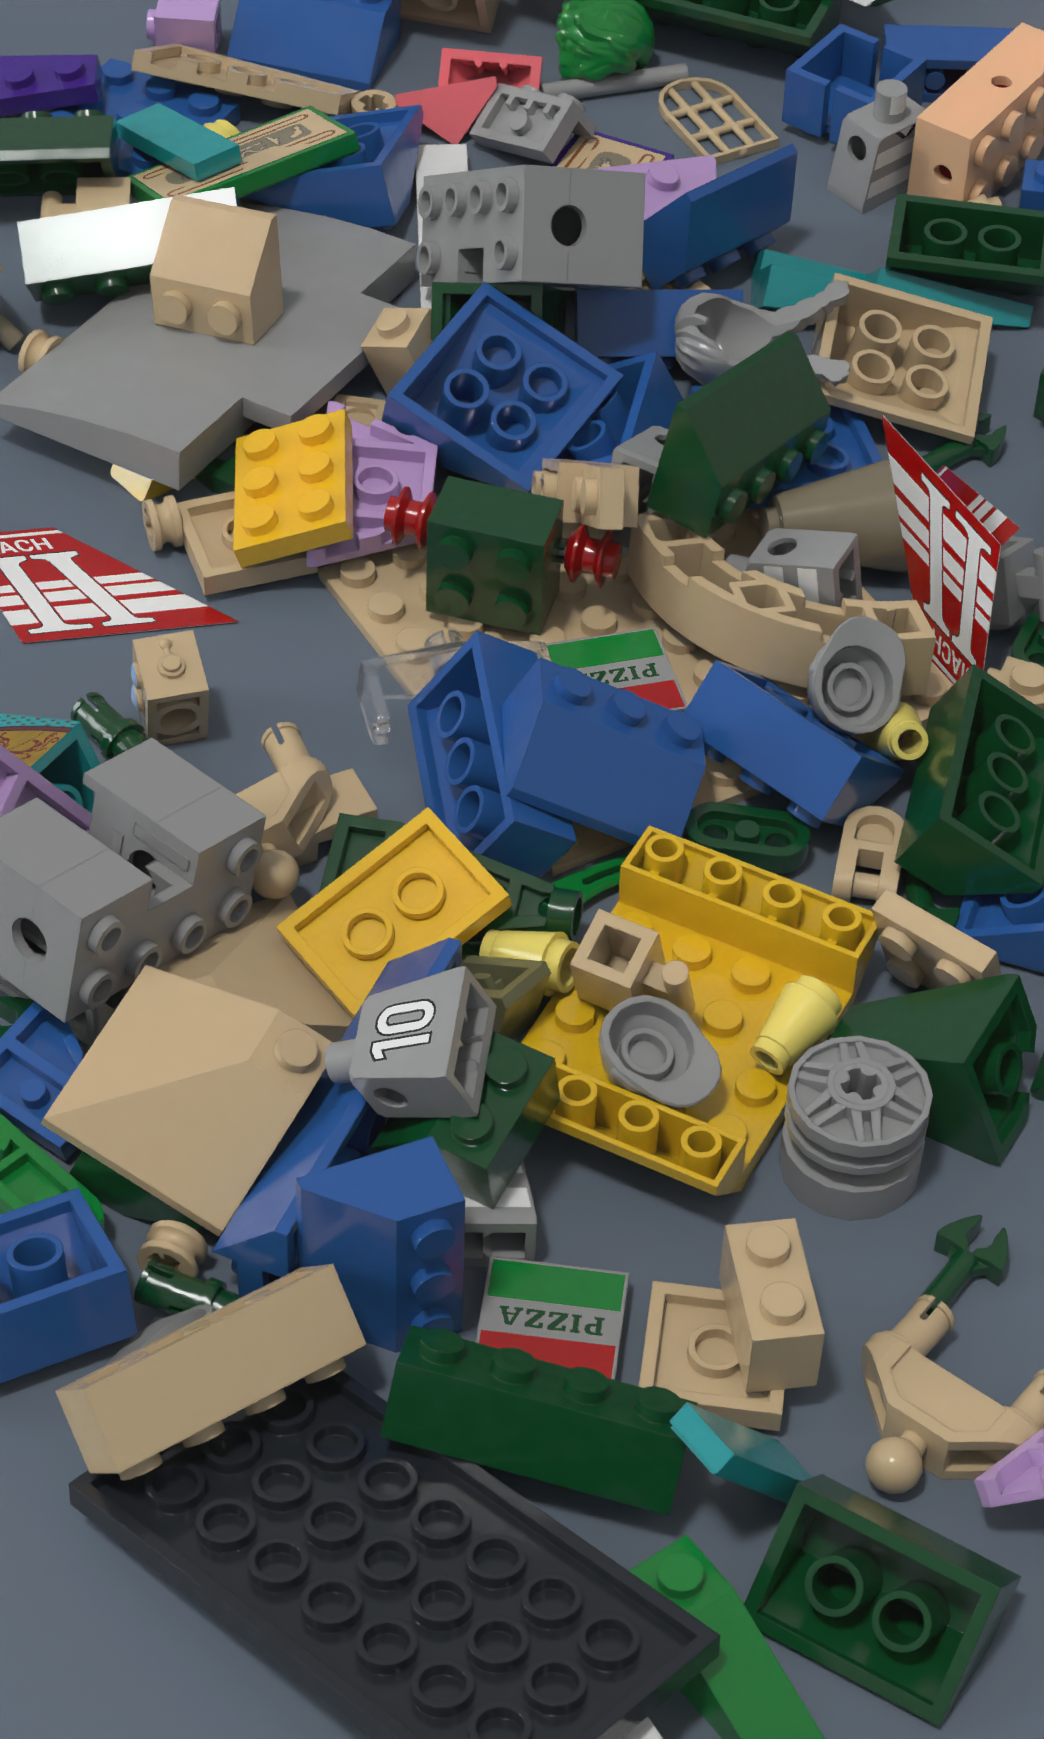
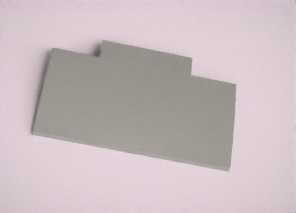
M241 203L243 208L277 214L284 313L255 345L155 324L151 284L130 286L128 292L117 296L0 391V419L180 490L255 422L276 428L304 420L317 412L369 364L360 346L383 308H395L396 306L388 303L414 281L416 244L368 227L327 216L281 207Z

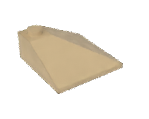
M835 273L832 282L836 280L849 281L848 288L850 292L845 305L833 307V312L828 315L824 314L820 321L816 323L810 355L828 357L831 360H845L851 367L846 383L838 384L836 387L829 382L818 380L828 404L882 419L883 415L889 422L972 444L975 437L993 317Z
M291 894L276 900L266 899L252 903L249 913L239 925L224 929L202 942L193 952L182 954L158 968L279 1008L331 1042H339L353 1020L284 942L276 929L278 924L298 909ZM132 984L124 988L126 993L128 992Z
M145 965L40 1124L219 1237L326 1068V1048L333 1042L279 1008Z

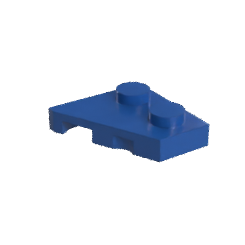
M34 1001L0 1038V1113L19 1130L66 1161L76 1151L77 1147L40 1123L84 1058V1054L68 1022L64 1023Z

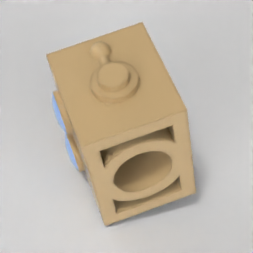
M188 630L132 640L133 662L131 665V678L133 685L131 688V699L135 710L140 714L146 738H154L162 745L208 738L209 688L194 631Z

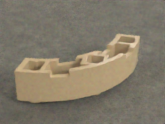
M658 512L638 514L637 528H631L627 573L637 591L648 605L668 625L689 641L739 668L773 680L807 688L809 666L813 662L816 653L828 642L837 627L850 617L867 616L891 627L903 642L906 663L901 685V696L926 695L936 636L917 600L867 601L842 598L841 607L805 600L806 597L801 588L776 580L757 570L740 572L724 560L725 550L710 536L705 538Z

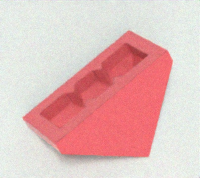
M442 48L438 87L496 76L497 84L501 83L521 88L522 85H530L540 90L543 57Z
M496 76L396 94L395 100L398 107L422 105L424 113L422 124L449 143L459 144L485 108L498 84Z

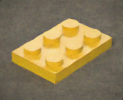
M345 409L327 414L311 415L298 422L272 429H259L249 435L236 438L233 552L241 568L353 539L352 424Z
M427 807L278 924L276 929L284 942L353 1019L389 961L449 937L462 941L463 945L510 908L512 902L509 894L433 811Z

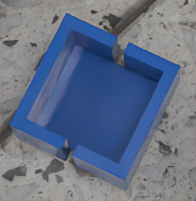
M840 23L786 69L782 122L797 127L809 135L821 137L822 135L830 134L829 141L837 144L842 122L847 114L875 101L876 89H874L880 39ZM887 43L882 51L879 82L886 79L903 82L908 88L907 97L922 106L928 59Z

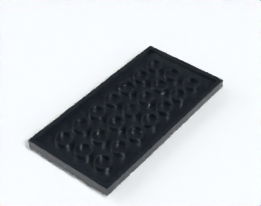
M344 1371L311 1384H307L304 1377L283 1388L287 1398L276 1406L253 1415H246L244 1409L222 1420L225 1431L220 1435L185 1448L182 1441L159 1452L163 1463L141 1476L122 1481L119 1474L89 1473V1470L68 1483L70 1504L372 1739H622L719 1657L720 1634L474 1462L380 1437L387 1402Z

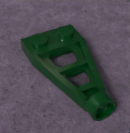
M339 813L319 892L406 824L397 821ZM468 849L491 876L507 891L512 906L467 942L482 941L485 934L491 929L499 931L564 932L570 941L575 942L583 913L582 891L555 887V884ZM544 902L548 904L546 917L539 915V908Z

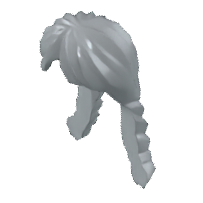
M836 280L829 283L824 291L819 292L814 297L803 299L795 305L785 306L775 312L758 309L721 294L702 292L693 296L681 305L675 317L676 359L689 376L705 386L785 332L798 333L808 325H814L820 321L824 314L828 315L833 312V307L845 305L850 292L848 288L849 281ZM814 354L807 356L817 380L829 382L835 387L838 384L846 383L851 367L845 360H831V358Z

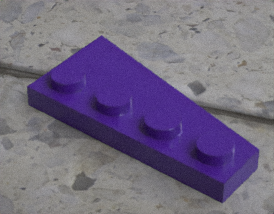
M98 55L0 56V117L100 101L103 71Z

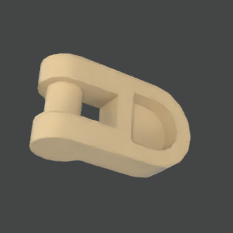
M881 806L862 807L848 815L844 823L831 896L850 902L851 897L875 900L877 902L886 888L897 894L901 866L894 861L904 822L900 815ZM856 866L881 870L880 875L855 871Z

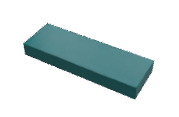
M161 103L115 121L119 139L198 182L243 162L239 144Z
M688 1402L669 1421L672 1424L671 1429L713 1475L788 1504L796 1484L812 1478L780 1441Z

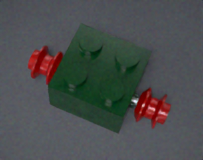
M451 476L447 477L439 497H437L435 492H430L423 502L413 500L411 488L405 486L401 490L399 497L392 495L389 498L384 514V530L391 531L393 544L399 545L405 535L416 537L419 550L427 548L426 611L539 636L559 592L561 564H564L570 582L575 583L582 573H587L594 576L596 587L601 588L606 578H616L622 557V544L614 542L613 530H607L601 539L590 537L588 526L582 524L570 535L569 539L562 538L564 500Z

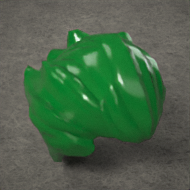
M570 0L562 4V12L558 14L559 19H557L556 24L559 31H556L555 40L559 45L558 51L560 54L558 70L564 79L599 81L612 73L631 74L635 69H643L649 63L655 44L653 22L645 8L636 0Z

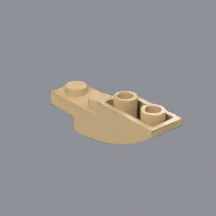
M542 458V471L533 472L531 493L564 500V523H582L596 529L623 530V527L637 528L640 467L605 462Z

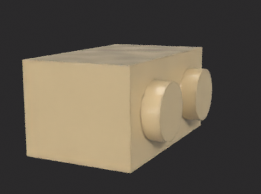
M796 1219L725 1225L719 1281L745 1392L752 1393L817 1386L825 1332Z

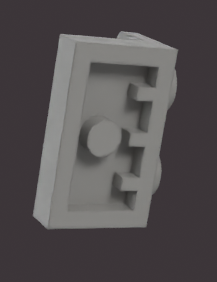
M499 83L469 135L479 146L553 164L570 134L592 138L597 128L585 115V106L571 95L560 93L558 96L542 93L530 85H522L521 88Z

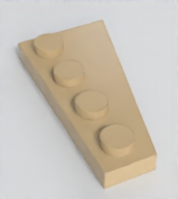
M178 43L134 50L131 68L132 71L169 78L180 83L214 88L216 92L237 97L246 95L260 98L262 104L275 108L290 109L291 105L301 108L312 106L328 116L351 113V100L360 92Z

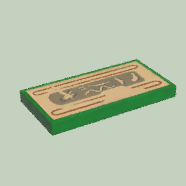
M308 106L228 137L227 139L239 144L243 162L201 182L188 177L165 163L155 165L127 177H131L132 197L139 202L174 197L176 194L188 195L231 187L235 188L238 198H241L356 153L357 150H360L355 131L316 108Z

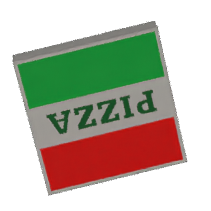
M656 627L539 644V657L564 667L575 668L586 676L619 689L629 690L638 697L673 711L684 712L688 706Z
M490 1256L476 1343L498 1349L506 1347L521 1349L531 1354L535 1359L568 1368H591L601 1372L609 1379L616 1380L629 1273Z

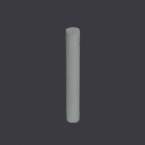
M686 63L638 69L628 75L612 73L599 81L569 79L540 84V91L553 96L565 93L576 99L664 87L676 80L688 79L689 72Z

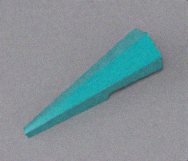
M767 249L754 255L751 267V305L758 309L772 312L785 306L795 305L803 299L814 297L819 292L824 291L826 286L832 282L835 273L993 317L992 326L1029 328L1034 307L879 268L865 274Z

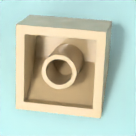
M176 194L171 199L150 273L154 323L255 345L284 313L277 214Z

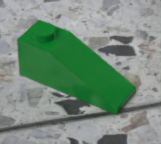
M687 1534L629 1570L632 1574L720 1634L719 1657L680 1690L722 1739H825L734 1587Z

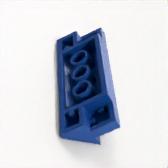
M449 937L389 961L366 999L370 995L461 967L462 941ZM362 1005L340 1041L356 1039ZM326 1068L211 1251L232 1259L231 1269L238 1276L239 1296L243 1297L293 1272L298 1264L296 1178L372 1155L371 1146L390 1118L377 1114L351 1082L335 1084L330 1079Z

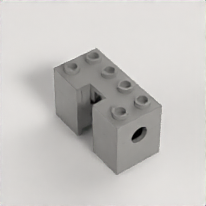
M525 164L424 176V186L420 190L418 197V210L423 218L422 242L417 251V267L421 273V287H432V282L484 283L485 281L486 283L543 284L566 291H574L575 288H642L646 173Z
M150 738L84 773L82 783L93 790V796H95L89 834L38 797L0 816V976L64 1023L90 1008L101 1006L110 996L134 983L145 965L158 969L182 954L193 952L202 942L224 929L236 927L245 919L252 906L251 891L256 866L263 852L261 841L266 815L154 738Z

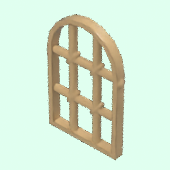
M691 77L667 84L659 94L658 111L662 119L697 157L709 155L697 142L707 138L721 151L712 154L716 159V165L777 148L779 145V138L734 90L722 82L710 78ZM694 89L703 101L702 103L689 106L677 92ZM706 90L719 93L723 97L713 99ZM670 96L679 106L678 110L670 112L664 101ZM732 103L746 119L735 122L723 109V105ZM712 108L724 121V125L711 129L700 118L699 112ZM688 116L700 128L699 132L690 134L676 118ZM753 126L765 139L754 142L744 132V128ZM733 131L745 145L729 149L719 137L721 134Z

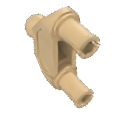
M290 722L276 724L284 739L283 744H279L271 727L262 736V747L268 754L276 773L235 794L266 815L261 841L263 852L256 866L252 887L262 897L274 900L287 897L296 888L300 875L298 863L294 858L301 855L306 849L324 818L332 795V780L326 765L310 756L299 728Z
M924 1294L919 1296L913 1307L891 1331L884 1330L873 1334L861 1349L865 1389L881 1438L870 1448L865 1458V1468L869 1481L877 1489L888 1494L905 1493L915 1487L923 1473V1468L941 1480L976 1479L1044 1428V1369L1039 1370L1034 1375L1032 1382L1009 1407L1000 1405L926 1358L936 1344L946 1334L950 1333L955 1326V1318L952 1311L942 1301L930 1315L926 1313L935 1303L936 1297Z

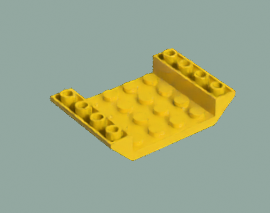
M649 825L621 865L618 902L610 913L659 932L665 963L678 960L685 963L688 967L695 1001V1009L690 1017L718 1053L722 1067L721 1078L716 1089L699 1104L678 1108L662 1104L658 1101L654 1102L613 1085L603 1068L598 1042L602 1021L610 1011L579 999L575 985L567 993L555 992L521 1043L555 1058L560 1101L545 1125L712 1195L720 1196L740 1192L785 1119L787 1087L793 1065L797 1062L795 1061L791 1066H788L781 1075H775L759 1066L750 1053V1049L756 1042L783 986L789 982H796L802 975L812 976L828 985L839 997L842 1004V1009L837 1015L839 1024L850 1006L854 1003L879 935L873 913L868 909ZM832 1030L829 1034H827L823 1039H821V1040H820L817 1044H815L814 1046H816V1045H818V1044H820V1043H822V1042H824V1041H827L829 1035H830L831 1033H833L834 1030Z

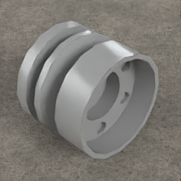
M864 1036L831 1038L809 1048L793 1065L787 1087V1102L784 1111L785 1122L781 1135L778 1161L784 1183L801 1203L822 1215L849 1221L879 1218L900 1208L916 1190L933 1093L927 1073L911 1054L884 1040Z

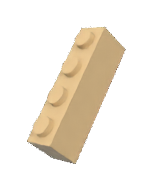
M334 1265L301 1267L55 1392L89 1473L119 1474L120 1479L125 1481L141 1476L161 1465L163 1461L159 1452L182 1441L185 1448L220 1435L225 1431L222 1420L244 1409L246 1415H253L276 1406L287 1398L283 1388L304 1377L306 1383L311 1384L339 1373L347 1367L343 1357L367 1344Z

